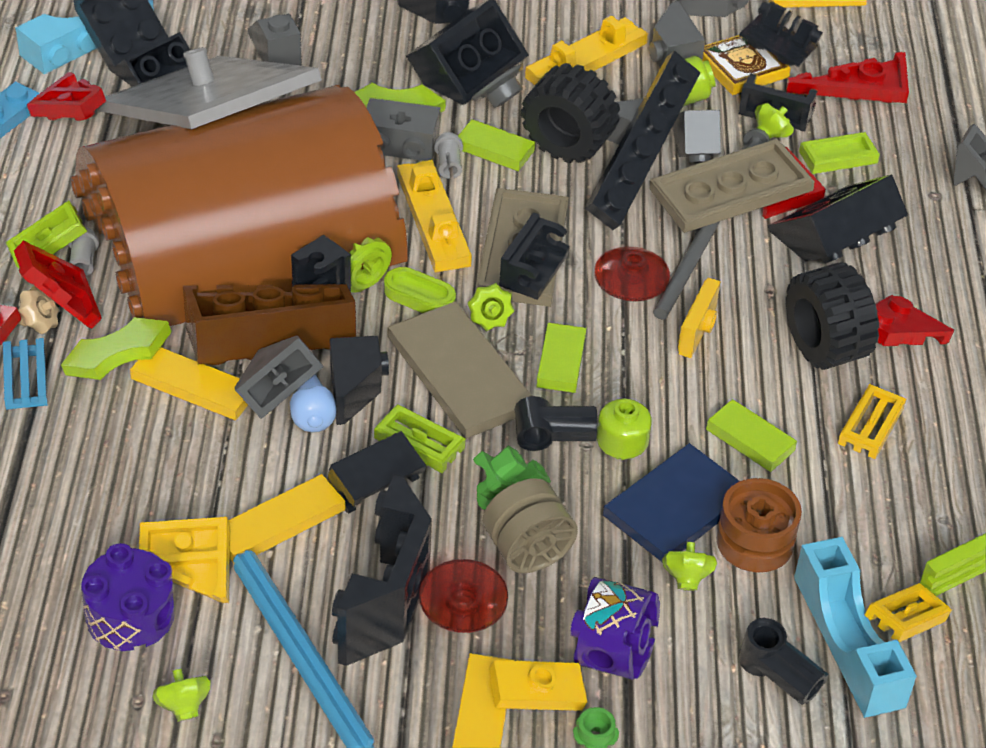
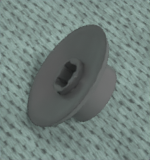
M523 63L518 64L476 93L471 100L477 101L487 97L494 109L510 100L523 90V87L516 79L517 74L523 68Z

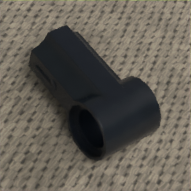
M530 396L521 399L514 408L517 442L525 450L540 451L548 448L553 441H596L597 408L595 406H550L546 399Z
M764 617L757 618L749 624L739 651L738 659L740 665L746 672L752 675L767 676L801 705L804 703L808 704L826 683L829 674L787 641L785 628L779 622Z

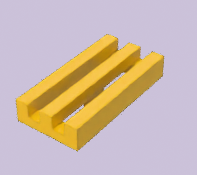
M869 384L841 431L838 444L845 447L849 442L854 444V451L861 453L862 449H866L869 451L868 457L876 459L900 417L907 399ZM874 396L880 398L860 434L855 433L857 425ZM889 402L894 404L875 439H870L871 433Z
M918 583L870 603L864 616L870 621L880 618L881 621L877 627L883 632L893 629L894 633L891 638L902 642L946 622L952 610L921 583ZM920 597L924 600L921 603L915 602L918 601ZM906 606L904 610L895 614L892 613V611Z

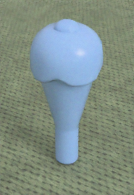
M316 374L300 386L297 392L292 395L290 400L292 420L300 429L311 433L323 431L334 422L336 417L335 398L332 392L322 385Z

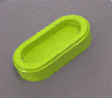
M394 268L387 272L384 277L385 295L390 300L420 313H426L456 301V291L450 284L412 268Z

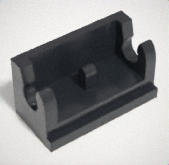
M750 73L746 83L743 85L738 114L756 119L755 110L761 104L768 103L777 110L784 106L788 110L784 116L789 119L794 129L805 132L815 111L816 102L814 100L818 91L810 89L807 97L754 84L758 75Z
M533 212L501 257L499 286L538 300L568 256L570 246L562 241L554 240L550 233L564 237L567 230L562 225L540 218V214Z
M322 235L291 255L292 288L294 285L347 284L351 292V254L325 235Z
M400 431L331 464L327 480L345 500V511L349 514L356 510L355 506L360 504L361 500L388 488L394 474L403 476L404 479L408 478L411 482L420 479L419 474L425 472L426 464L403 432Z

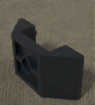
M73 0L76 13L108 69L133 87L188 67L183 53L189 51L190 48L181 32L168 37L148 0Z
M394 474L388 490H381L379 492L375 505V515L380 516V520L376 528L374 541L376 544H380V563L388 564L382 581L352 573L346 589H339L335 595L332 616L337 617V622L333 631L332 643L338 645V664L348 666L403 643L430 576L432 518L403 476Z

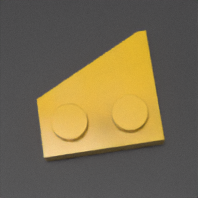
M227 517L140 523L139 549L152 552L169 563L172 569L173 583L221 603H229L230 522Z

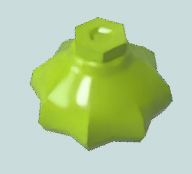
M766 103L759 105L755 110L757 129L765 131L770 139L788 137L794 131V127L790 124L789 119L784 116L788 111L784 106L777 110Z
M497 283L487 287H477L474 296L467 302L471 311L472 322L479 324L486 332L494 327H505L508 317L515 312L511 303L512 293L502 290Z
M687 542L686 551H669L662 559L663 567L676 579L678 583L677 589L688 591L698 590L700 581L710 575L717 565L715 556L695 552L694 542Z
M182 668L173 670L175 682L154 689L153 699L155 703L164 709L172 711L177 716L178 722L198 717L199 705L210 691V680L207 676L192 677L184 680Z

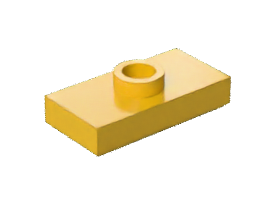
M712 278L705 279L681 326L678 344L679 355L692 358L704 332H712L717 318L716 306L721 281Z
M493 660L489 667L496 708L582 711L588 703L579 663Z

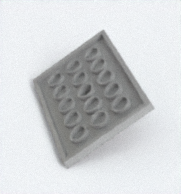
M200 47L183 53L188 67L105 96L106 102L98 108L100 112L194 129L322 80L319 68L226 56H216L208 59L206 47Z

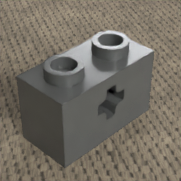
M376 98L369 99L367 110L384 144L380 148L384 156L421 161L433 159L435 152L434 143L439 137L440 107Z

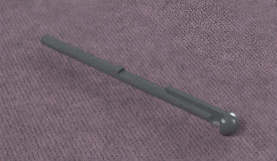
M761 129L749 130L743 137L744 146L742 150L770 141L768 134ZM720 222L696 230L695 238L653 311L656 318L665 320L668 317Z

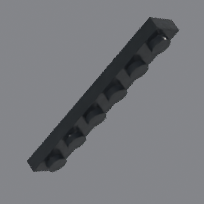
M675 51L669 54L663 62L585 206L588 212L611 230L616 229L623 222L701 73Z

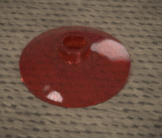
M626 246L605 252L596 262L594 276L599 287L607 294L621 300L638 302L653 299L663 293L669 284L670 270L666 262L654 252L639 247Z
M457 559L441 563L427 573L420 586L419 601L424 614L437 626L452 632L472 633L487 629L503 616L508 604V589L502 576L492 567L475 560Z

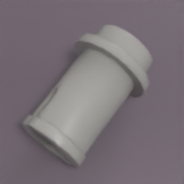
M452 132L442 133L434 143V150L439 156V174L447 179H450V167H453L454 178L458 177L462 172L460 153L463 149V143Z
M86 227V233L69 243L71 248L69 263L83 269L85 275L88 276L93 272L94 252L99 247V239L92 229Z

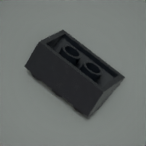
M486 0L469 9L406 55L424 86L461 105L467 104L481 89L529 56L496 0Z
M891 174L847 185L767 226L771 234L805 262L821 259L822 264L842 257V250L846 247H849V250L869 243V235L873 233L878 236L896 229L895 222L908 216L894 177Z

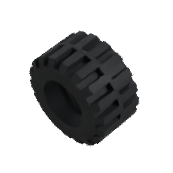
M570 63L562 64L561 67L557 65L552 67L524 98L522 102L524 107L521 109V117L525 119L522 124L524 129L530 132L529 138L539 145L538 148L541 151H547L551 154L552 158L558 160L560 157L567 163H572L573 160L580 163L584 162L586 158H592L614 132L620 120L618 115L620 106L619 103L614 102L617 96L613 90L607 88L609 84L604 79L600 80L596 76L597 73L590 69L588 72L584 69V66L578 64L574 68Z
M840 262L792 277L786 290L787 320L799 351L802 352L808 362H811L812 366L826 370L867 357L870 353L874 352L879 339L878 311L865 279L861 274H858L852 265L848 266L847 263Z

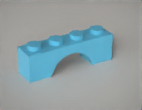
M148 0L154 10L153 0ZM42 14L15 27L19 55L43 74H47L97 49L79 16L61 18Z
M837 537L802 545L794 579L864 718L905 709L917 675L898 640L883 641L873 629L869 619L864 616L866 610L861 594L860 569L843 537Z

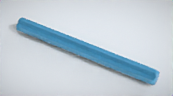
M246 550L242 554H237L233 559L235 563L234 570L346 748H374L373 736L255 552Z

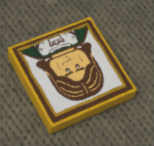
M739 35L704 45L702 61L708 60L714 77L731 95L742 92L743 85L746 83L750 73L758 75L754 84L762 86L789 78L791 68L788 65L780 62L775 54L765 49L760 50L752 47L747 43V39Z

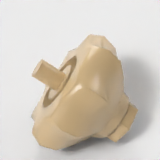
M35 286L20 294V307L18 311L21 320L18 324L24 327L29 326L40 334H44L49 329L57 327L59 308L50 297Z

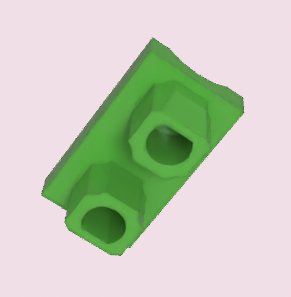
M509 445L495 457L481 451L473 458L475 464L483 468L487 476L483 482L477 485L476 489L477 502L483 510H486L497 494L514 483L526 479H542L548 483L551 482L540 463L532 459L526 464L522 455Z

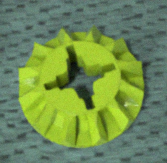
M367 237L361 245L353 244V250L349 252L351 254V292H360L373 286L387 271L392 253L390 247L379 237L374 240Z

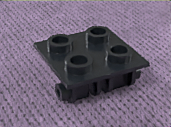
M763 1L758 9L759 15L740 32L739 36L747 39V43L752 47L760 50L765 49L775 54L776 58L783 64L799 67L818 47L817 43L823 32L818 30V25L806 19L801 21L795 32L801 19L799 15L796 16L790 28H786L792 11L789 10L781 24H779L786 8L773 1H770V3Z

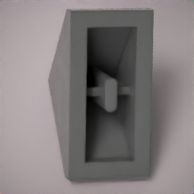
M296 335L259 349L234 389L259 418L262 419L324 366Z

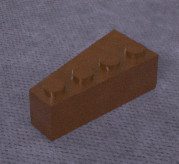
M347 284L294 285L292 292H284L278 287H273V285H258L254 292L233 291V285H217L216 292L198 293L197 286H183L185 325L198 365H221L226 361L238 359L252 360L259 349L296 335L310 350H330V338L356 337V302Z

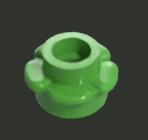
M599 707L583 711L576 720L577 727L573 729L575 741L586 748H607L608 745L613 746L619 738V730L616 728L614 716L608 710ZM592 731H598L600 734H593Z

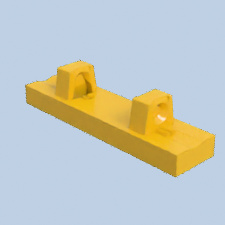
M610 16L602 20L600 30L571 45H567L564 41L552 45L549 56L526 67L525 78L536 85L552 67L556 65L561 67L562 64L570 63L573 68L578 64L584 66V69L588 72L590 69L595 71L646 45L648 33L642 28L637 27L626 17L617 20L614 16Z
M433 160L421 161L416 164L397 165L398 180L434 272L471 267V252Z

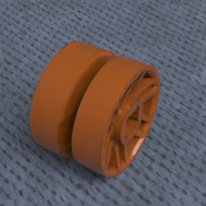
M750 478L734 484L726 492L723 500L716 536L720 553L732 565L750 572H770L785 565L792 556L802 515L798 498L789 488L770 479Z

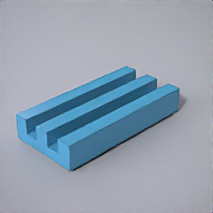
M44 338L35 339V345H28L27 340H19V346L12 347L11 341L3 342L4 401L6 410L48 406ZM29 356H36L38 396L30 397ZM20 357L21 398L14 399L13 358Z

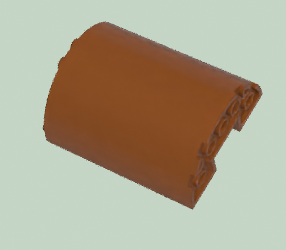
M339 84L260 103L194 129L169 125L82 146L77 150L76 176L70 177L72 190L76 198L82 197L81 204L87 222L93 220L98 233L103 234L106 241H113L114 257L118 266L121 267V270L115 273L116 281L121 294L127 293L129 296L127 301L132 318L168 321L169 326L185 323L183 286H197L198 293L216 292L217 285H233V291L254 292L258 285H273V287H278L284 292H292L291 255L322 235L328 237L348 253L353 250L354 243L361 245L367 237L373 240L379 237L391 249L392 257L389 266L408 261L405 220L402 217L399 218L398 207L393 198L399 195L392 166L385 167L384 156L380 148L384 143L364 103L349 87L341 88Z

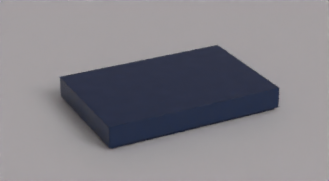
M689 443L604 505L603 516L662 562L666 553L669 551H683L686 549L687 542H695L719 523L724 496L730 487L740 482V480Z

